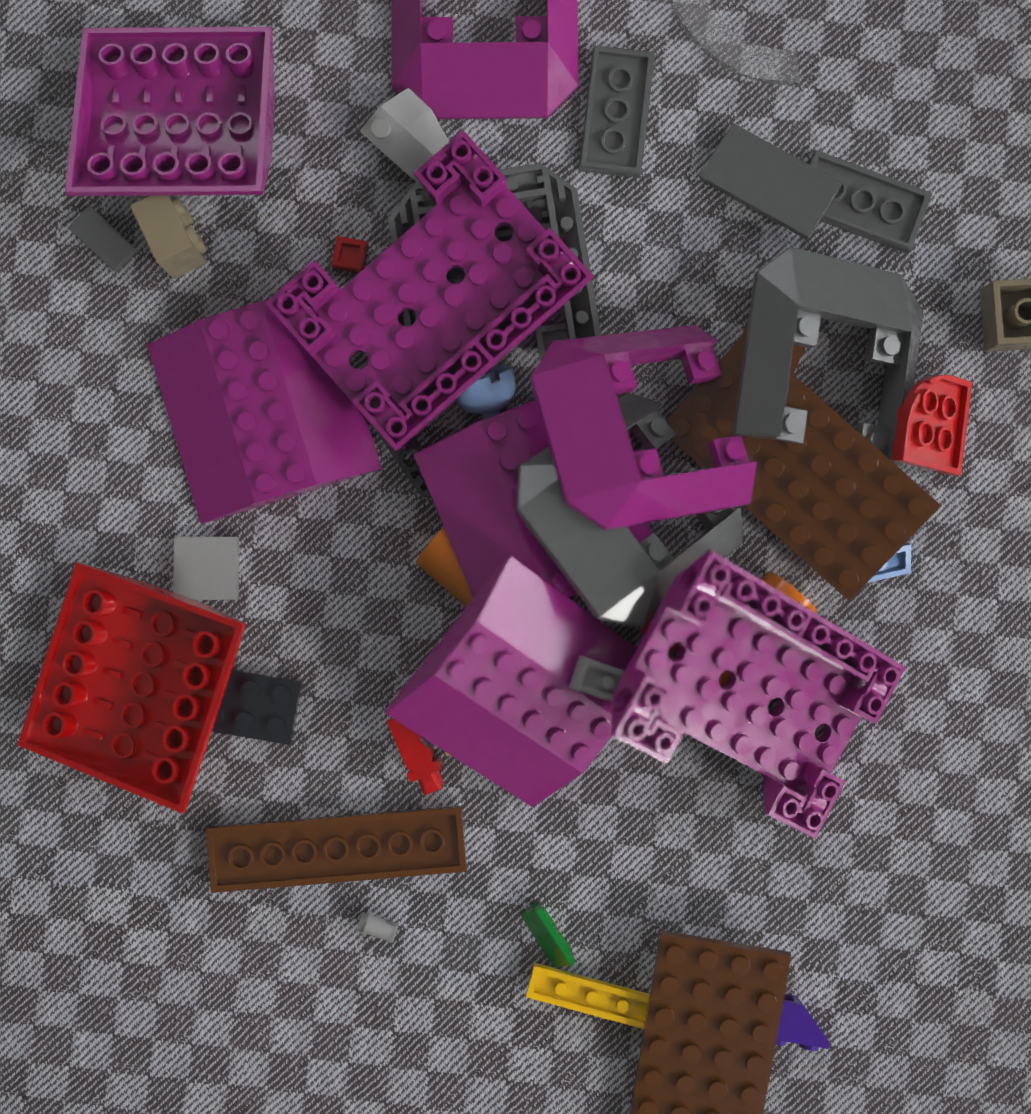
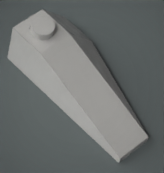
M409 88L382 104L360 130L364 136L416 183L419 181L414 176V172L450 142L433 110Z

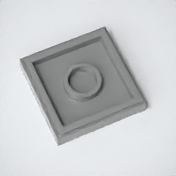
M174 537L173 592L193 600H239V537Z

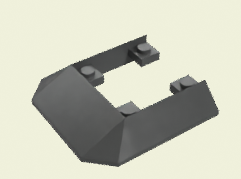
M542 163L499 169L507 179L508 189L546 231L549 228L554 231L591 273L577 188ZM419 182L413 184L388 219L392 244L435 207V204ZM500 226L495 231V237L500 241H508L513 236V231L508 226ZM453 268L449 270L446 276L447 280L462 278L461 269ZM592 280L562 305L564 323L539 326L534 330L539 361L553 341L601 336ZM411 310L403 311L405 327L413 325L416 321V314Z
M794 247L787 248L758 270L754 276L733 434L793 444L803 443L808 411L785 406L793 346L816 347L820 318L869 329L865 361L886 366L878 425L858 423L856 430L892 461L893 443L897 426V410L902 406L905 397L914 386L924 314L903 276L898 273ZM892 461L899 467L903 466V463Z
M629 392L618 399L627 432L632 430L646 450L658 449L676 435L657 410L663 405L662 403ZM549 447L518 468L516 512L597 619L640 628L655 616L678 573L709 550L725 558L743 543L741 506L736 510L727 508L695 515L707 531L673 557L655 533L648 536L641 543H638L627 527L604 531L566 505Z

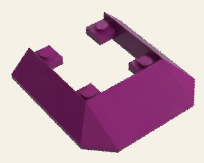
M391 0L392 89L399 94L409 88L433 110L437 119H548L578 88V0H546L547 16H516V42L453 43V17H423V0Z
M696 325L559 340L553 341L532 373L530 382L566 505L605 531L739 507L751 503L757 461L749 463L741 435L714 439L707 444L714 469L664 477L656 449L633 452L616 395L632 392L637 388L631 365L681 359L688 384L716 381L722 376L713 345L719 341L718 339Z

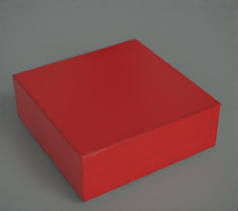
M337 236L331 264L332 269L359 274L365 267L369 246L368 241Z

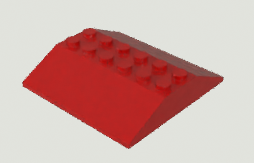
M76 562L17 745L176 812L185 813L246 623L204 603L161 587Z

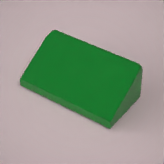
M538 901L521 913L522 919L554 967L571 966L575 963L574 952L542 902Z

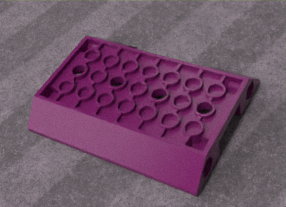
M464 130L414 172V176L431 198L435 207L342 289L339 290L337 284L313 260L265 302L395 451L399 450L594 278L551 228L546 231L508 189L506 177ZM500 226H508L512 229L513 236L508 241H500L495 237L496 229ZM453 268L463 270L465 273L464 280L459 284L450 283L446 278L449 270ZM405 310H411L416 314L415 323L408 327L402 326L398 322L400 313ZM362 352L367 355L368 362L364 368L354 369L351 367L350 359L355 353Z
M709 550L676 575L612 696L611 735L668 763L683 735L682 732L762 773L765 813L816 839L846 782L831 774L860 718L874 724L878 722L906 667ZM678 642L679 653L676 657L669 659V647L673 643ZM728 670L729 680L724 686H720L719 677L724 671ZM773 698H777L778 704L776 709L769 713V702ZM823 724V734L819 738H815L817 727Z

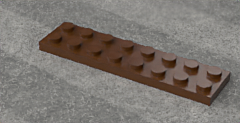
M462 806L210 826L206 828L211 893L467 872Z

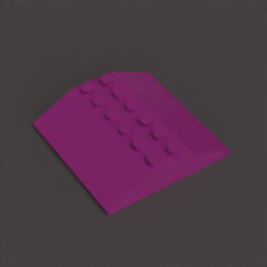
M272 27L82 28L64 192L66 196L263 195L272 160L275 113Z
M268 300L198 320L147 345L202 525L382 470L367 418L265 304Z
M536 400L477 422L413 454L473 598L508 554L568 598L579 595L516 512L518 468L549 447ZM648 523L627 526L638 543H641L652 534Z
M508 554L385 709V713L523 802L534 807L581 775L612 738V702L569 688L579 656L626 671L637 648Z

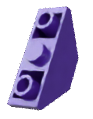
M785 994L776 1045L784 1046L787 1042L799 1044V1047L809 1051H818V1047L829 1049L830 1042L799 998L795 995Z

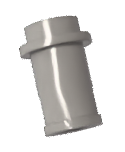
M369 911V914L362 912L356 931L362 932L361 936L368 934L393 943L399 923L374 916L372 911Z

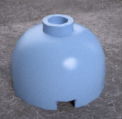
M506 364L494 365L456 399L457 403L462 409L471 414H481L482 419H488L501 414L500 409L509 405L516 389L512 365L506 367Z

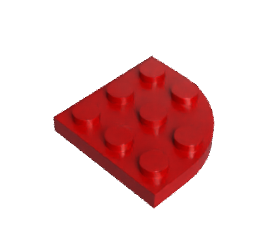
M932 375L917 382L905 397L902 406L897 410V426L893 443L892 461L950 476H961L972 382L952 375Z

